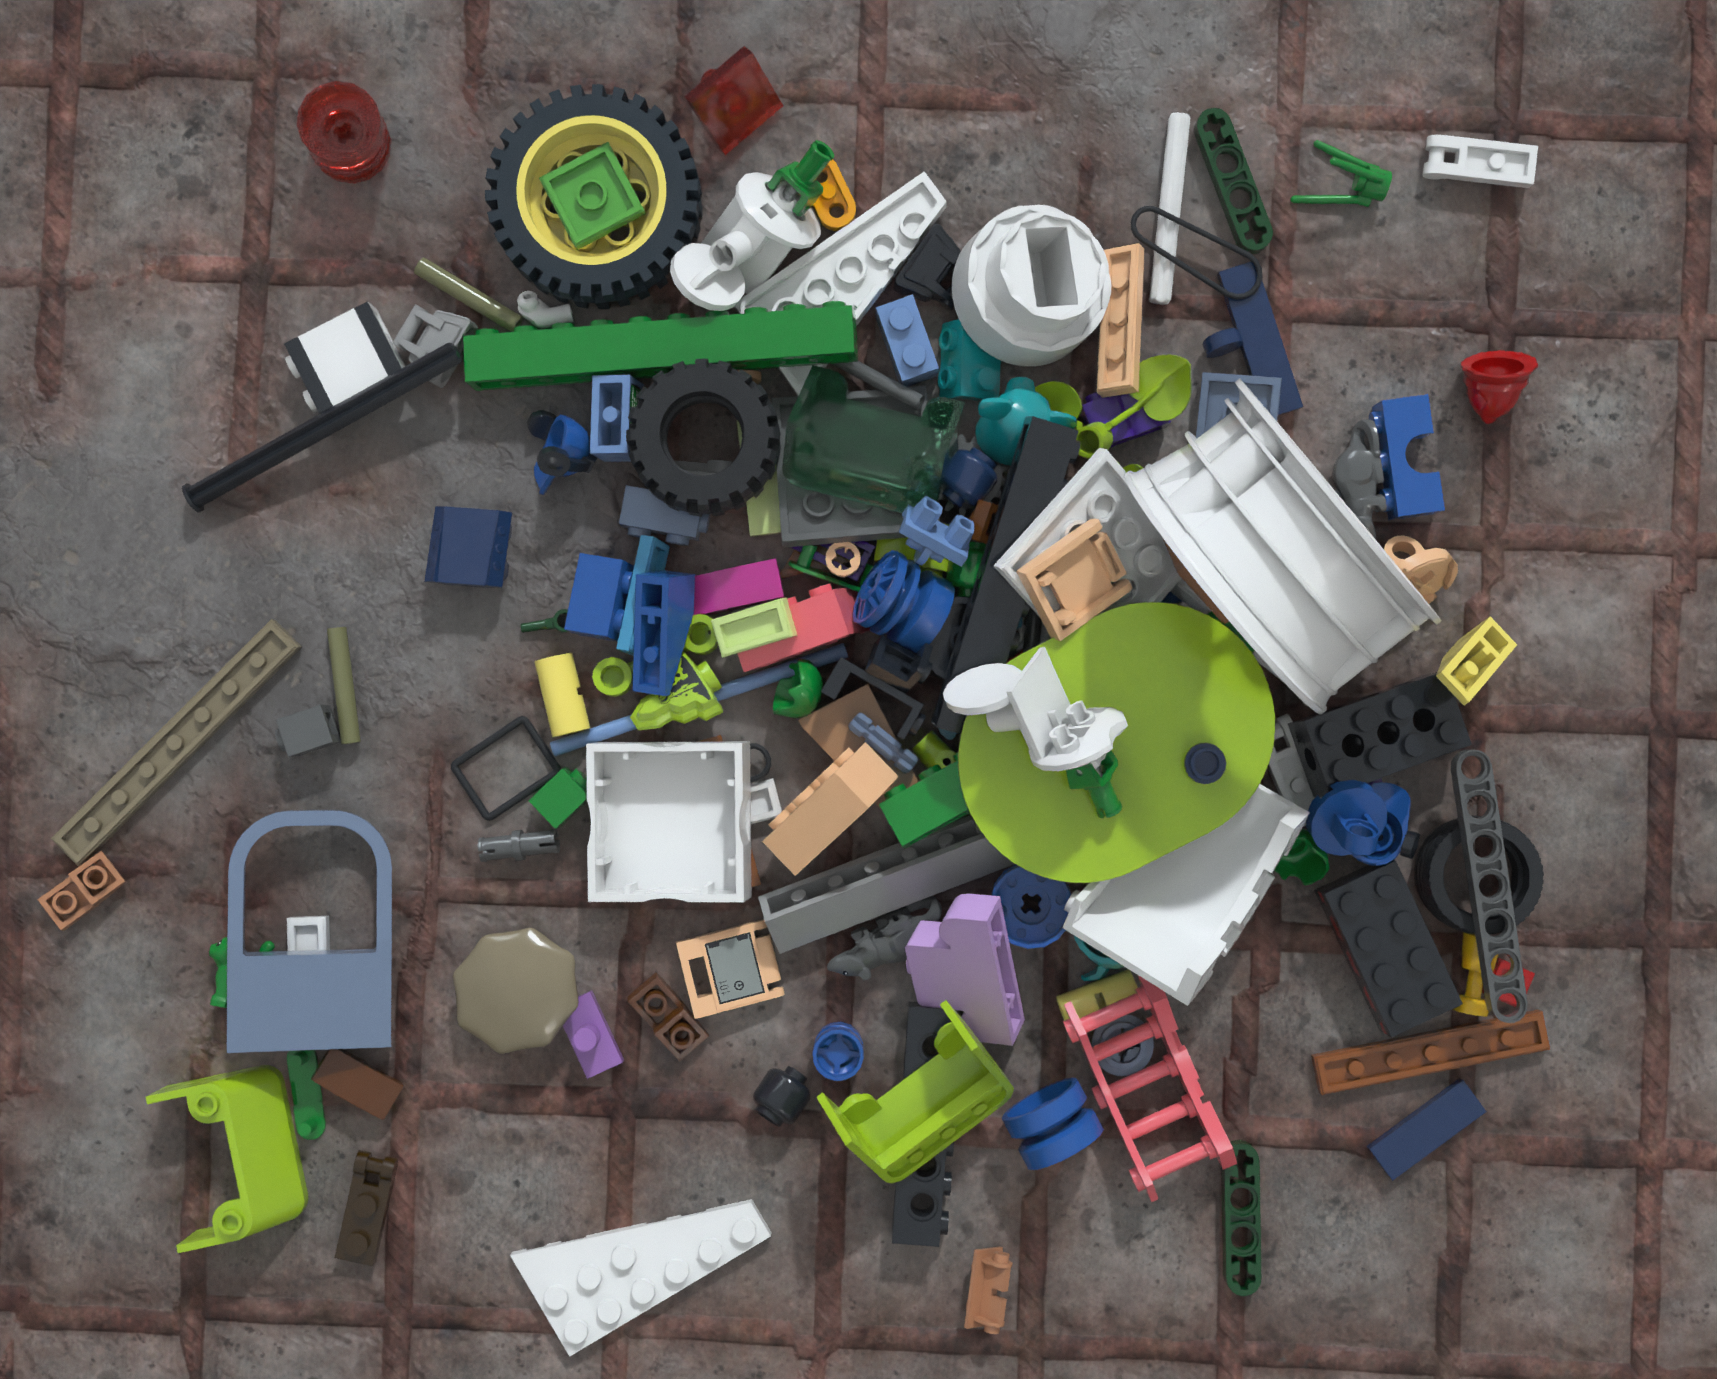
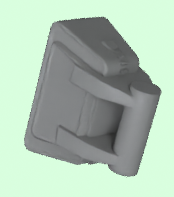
M415 304L392 344L404 351L408 350L411 363L446 343L454 344L462 357L464 355L463 336L475 335L478 327L467 317L441 310L435 311L432 315ZM425 321L427 326L415 345L412 343V340ZM457 365L429 381L437 387L443 388Z

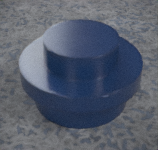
M1200 743L1190 748L1184 759V767L1187 775L1193 781L1201 784H1210L1220 779L1226 768V759L1223 752L1217 746L1210 743Z

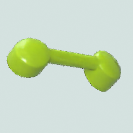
M703 614L693 615L683 648L685 652L691 651L696 655H707L718 647L711 622L712 618ZM614 657L605 658L600 661L594 668L592 676L596 688L607 696L618 697L626 694L633 686V661L626 663L620 658Z

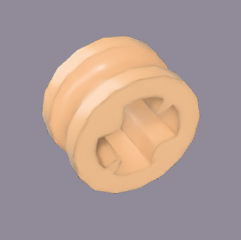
M843 542L832 544L826 552L825 560L827 568L832 574L838 577H848L858 570L861 556L854 544ZM841 548H845V553L850 550L854 554V557L850 560L851 567L846 570H841V565L836 568L832 564V561L837 558L835 551Z

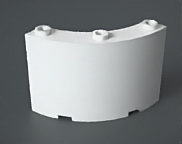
M1259 784L1248 802L1232 818L1215 830L1137 870L1113 879L1088 883L1081 892L1075 890L1064 908L1068 912V916L1063 929L1188 1006L1212 976V969L1220 955L1224 957L1227 955L1275 879V876L1270 873L1274 872L1283 855L1288 856L1310 812Z

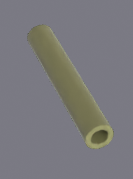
M425 257L421 258L417 263L414 274L510 332H514L515 327L521 326L523 317Z
M347 627L327 629L341 745L359 743L361 739Z

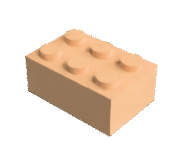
M866 742L855 753L848 748L768 824L773 831L762 842L796 876L857 820L899 776Z

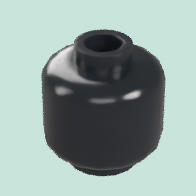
M790 1066L785 1071L777 1068L770 1069L753 1094V1100L757 1104L754 1110L777 1127H781L783 1123H795L811 1098L809 1089L804 1085L807 1078Z

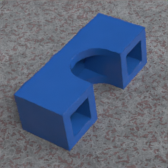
M1428 394L1382 400L1372 406L1373 412L1369 413V419L1375 422L1379 437V450L1381 452L1380 458L1384 477V489L1380 490V494L1385 496L1387 510L1383 512H1387L1388 521L1432 515L1444 511L1440 472H1417L1409 466L1405 455L1406 447L1410 440L1421 439L1434 433Z

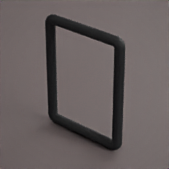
M525 716L516 718L451 763L452 772L481 816L487 821L495 819L543 787L561 770L560 765L530 720ZM523 724L553 771L489 813L458 766Z

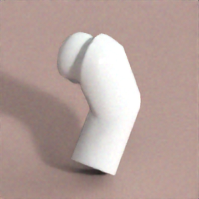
M524 291L518 296L519 313L537 328H551L555 323H574L570 303L549 307L537 298V294L533 291Z

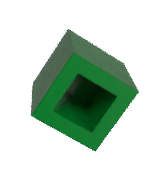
M568 767L562 768L528 801L555 829L560 828L587 803V777L577 768L573 772Z

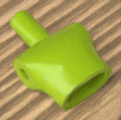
M933 730L912 749L927 768L939 764L941 769L946 767L943 763L945 759H949L950 764L955 762L953 756L956 752L943 742Z

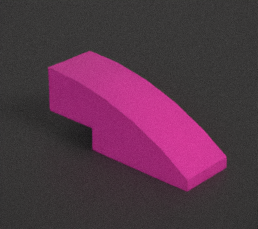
M777 559L750 563L695 576L693 615H711L785 598Z

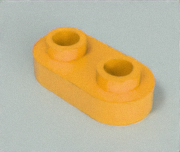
M832 159L822 171L827 175V180L820 183L823 186V193L812 206L819 221L825 228L839 231L854 221L856 204L838 165ZM833 207H841L844 210V214L839 218L832 217L829 212Z

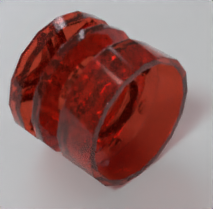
M333 81L319 85L306 95L298 109L296 125L301 141L320 170L338 182L353 184L369 180L379 173L390 157L392 141L381 112L367 91L353 83ZM351 135H354V140L350 139ZM342 139L347 140L346 144L342 143Z

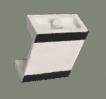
M368 301L284 343L289 353V356L285 357L286 363L295 378H302L307 388L302 393L313 413L318 411L321 414L405 367L396 346L392 344L393 340L378 310Z

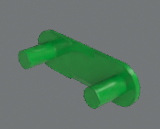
M816 545L803 546L797 562L793 560L788 562V565L796 570L858 592L865 578L874 567L871 564L866 565L859 583L823 572L810 566L818 547Z
M288 1051L287 1065L294 1104L296 1129L298 1134L304 1139L314 1140L320 1137L326 1128L321 1086L311 1080L318 1067L316 1051Z

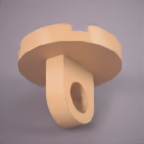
M1402 535L1389 539L1384 546L1386 553L1428 604L1437 598L1435 592L1442 586L1445 590L1448 589L1458 574V564L1446 549L1432 548L1424 550L1417 540ZM1401 551L1408 553L1410 556L1406 559H1400L1393 553Z

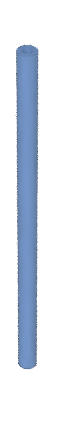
M844 643L721 684L722 688L716 691L714 695L717 701H721L777 682L782 678L792 677L795 672L789 668V664L796 663L798 659L809 660L815 664L816 668L839 661L840 657L843 659L848 658ZM631 715L557 739L550 742L554 756H558L585 747L586 744L600 742L637 728L630 718Z

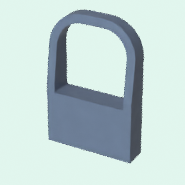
M288 810L275 812L259 819L241 835L232 851L229 862L227 1053L391 1047L392 864L386 842L379 831L367 820L356 814L341 810ZM284 826H341L351 829L362 836L370 845L376 859V947L374 949L247 952L245 950V869L248 854L254 843L267 832Z

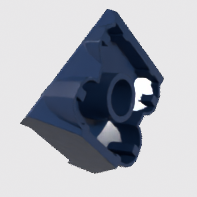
M435 506L424 582L454 586L502 588L503 581L508 577L509 572L506 556L508 541L512 534V512Z

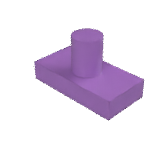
M592 990L578 996L579 1003L577 1009L563 1025L587 1079L624 1061Z

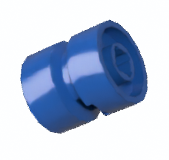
M833 1022L822 1027L816 1035L812 1052L813 1063L817 1071L825 1078L834 1081L847 1080L858 1072L864 1059L863 1039L857 1029L844 1022Z

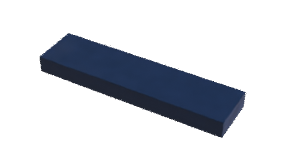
M1248 262L1220 271L1217 277L1221 287L1229 292L1241 294L1249 291L1254 286L1257 273L1254 264ZM1261 281V285L1254 295L1246 299L1234 300L1224 296L1233 327L1239 329L1244 342L1240 348L1249 376L1282 378L1278 416L1303 408L1263 281Z

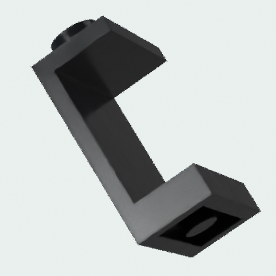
M840 657L821 692L836 701L849 676L852 674L911 708L896 736L901 739H905L907 734L915 736L926 718V715L920 713L924 705Z

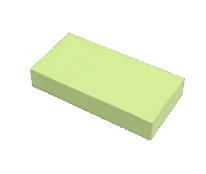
M787 597L711 620L722 658L797 636Z

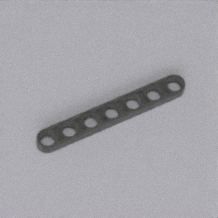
M1465 749L1453 757L1451 761V775L1485 1003L1492 1017L1505 1023H1515L1525 1016L1528 1002L1493 768L1490 758L1484 752ZM1468 756L1476 757L1481 763L1479 775L1472 779L1467 778L1461 770V764ZM1476 795L1482 796L1487 803L1485 814L1479 818L1472 817L1467 810L1469 799ZM1480 835L1489 836L1493 843V849L1486 857L1477 856L1473 850V843ZM1488 874L1494 875L1499 882L1497 892L1490 897L1484 896L1479 889L1481 878ZM1493 914L1501 915L1505 922L1503 932L1497 936H1490L1485 929L1487 918ZM1504 953L1510 959V969L1506 974L1498 976L1491 969V961L1497 954ZM1512 993L1517 1001L1516 1008L1511 1014L1501 1015L1497 1009V1001L1502 994Z

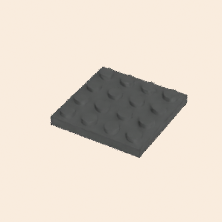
M926 386L908 387L925 396L924 403L919 410L910 407L881 390L805 395L801 400L798 396L771 398L781 433L780 458L776 462L783 548L907 538L899 533L903 522L902 513L907 505L915 507L924 496L937 501Z

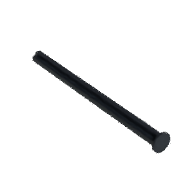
M446 343L193 485L186 483L182 486V492L186 501L193 510L198 513L202 512L204 505L458 365L462 361L459 350L454 344Z

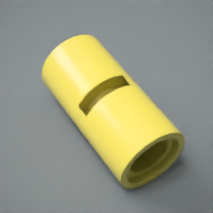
M573 653L551 656L535 661L552 738L590 729L583 695H578L577 688H580V682Z
M1127 969L1058 995L1056 1000L1065 1021L1069 1017L1064 1004L1070 1001L1078 1017L1082 1018L1135 994V989L1138 987L1131 971Z

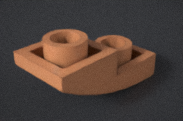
M100 851L69 873L67 879L37 900L59 929L65 931L107 899L126 881L104 852Z

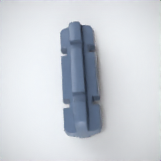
M858 713L849 723V730L859 738L861 736L866 739L864 742L885 759L894 761V766L906 774L909 773L918 761L917 756L907 748L905 750L902 749L901 743L878 725L876 727L872 725L873 721L866 715Z

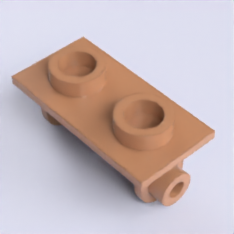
M1003 1247L974 1250L969 1294L966 1303L964 1324L966 1329L984 1326V1332L999 1334L1000 1327H1004L1007 1299L997 1296V1290L1001 1292L1008 1291L1012 1262L1009 1261L1010 1254L1003 1252Z

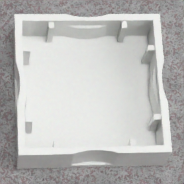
M750 741L595 742L586 744L587 802L591 817V831L587 845L588 902H644L659 898L678 899L686 902H745L752 897Z

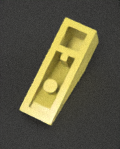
M1490 616L1461 637L1446 653L1441 661L1436 677L1465 706L1488 681L1517 644Z

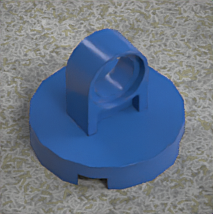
M1357 780L1336 782L1330 785L1333 790L1326 793L1322 798L1317 795L1312 800L1308 808L1310 813L1306 819V828L1319 848L1328 854L1338 856L1350 854L1370 855L1375 852L1379 836L1387 823V808L1381 796L1369 784Z

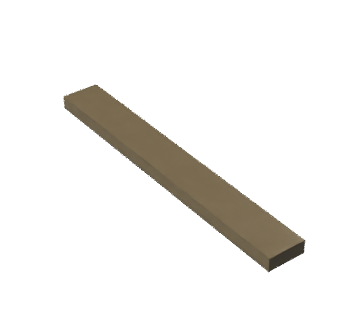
M271 619L51 839L77 866L89 860L302 646L276 620Z

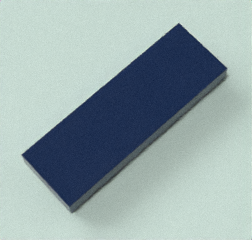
M1459 1078L1366 1147L1387 1176L1393 1181L1487 1111L1465 1081Z

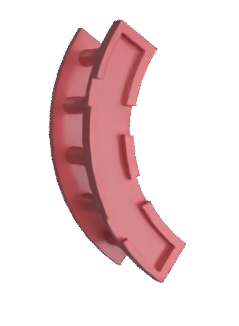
M1137 975L1141 987L1135 989V994L1082 1018L1078 1017L1071 1001L1064 1004L1069 1019L1063 1021V1024L1072 1044L1079 1041L1097 1082V1086L1091 1088L1101 1110L1108 1107L1135 1166L1128 1171L1138 1192L1146 1190L1151 1202L1158 1200V1196L1152 1183L1153 1181L1206 1157H1209L1210 1160L1217 1157L1223 1170L1236 1165L1237 1160L1234 1149L1211 1102L1202 1103L1200 1099L1201 1096H1204V1093L1197 1080L1199 1076L1187 1048L1181 1044L1176 1030H1178V1026L1165 992ZM1141 1008L1144 1011L1150 1009L1152 1016L1146 1018V1023L1093 1047L1091 1046L1087 1036L1088 1032ZM1152 1037L1155 1040L1162 1038L1168 1054L1162 1056V1061L1109 1085L1107 1084L1099 1066V1061ZM1171 1075L1173 1078L1178 1075L1186 1092L1185 1095L1180 1097V1102L1125 1125L1114 1099L1165 1076ZM1185 1116H1189L1190 1119L1197 1116L1205 1132V1136L1200 1138L1201 1142L1151 1165L1144 1166L1133 1142L1134 1139Z

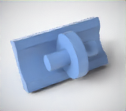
M924 496L915 507L908 504L902 513L903 522L899 533L908 537L906 541L907 546L917 550L913 561L922 566L928 558L941 563L945 557L962 567L968 558L969 542L974 533V522L962 515H956L949 526L941 523L938 519L942 514L943 507L939 502L928 496Z

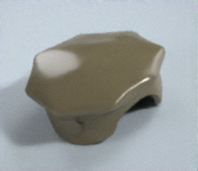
M534 928L492 933L483 936L453 974L458 1025L499 1054L547 1046L577 1009L579 1003L574 955L555 944Z

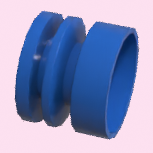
M892 550L886 553L874 565L865 578L854 603L853 620L865 628L869 627L870 631L877 635L886 633L888 639L916 654L925 643L930 644L941 630L950 613L955 589L952 582L930 570L921 572L920 566L913 560H907L905 555Z
M1017 864L1003 871L995 881L991 896H1000L1009 942L1016 946L1031 949L1045 947L1058 940L1066 931L1063 929V925L1068 912L1064 908L1071 896L1070 887L1067 882L1039 876ZM1028 893L1031 897L1038 894L1041 897L1038 900V910L1035 911L1031 907L1026 910L1022 908L1024 905V894Z

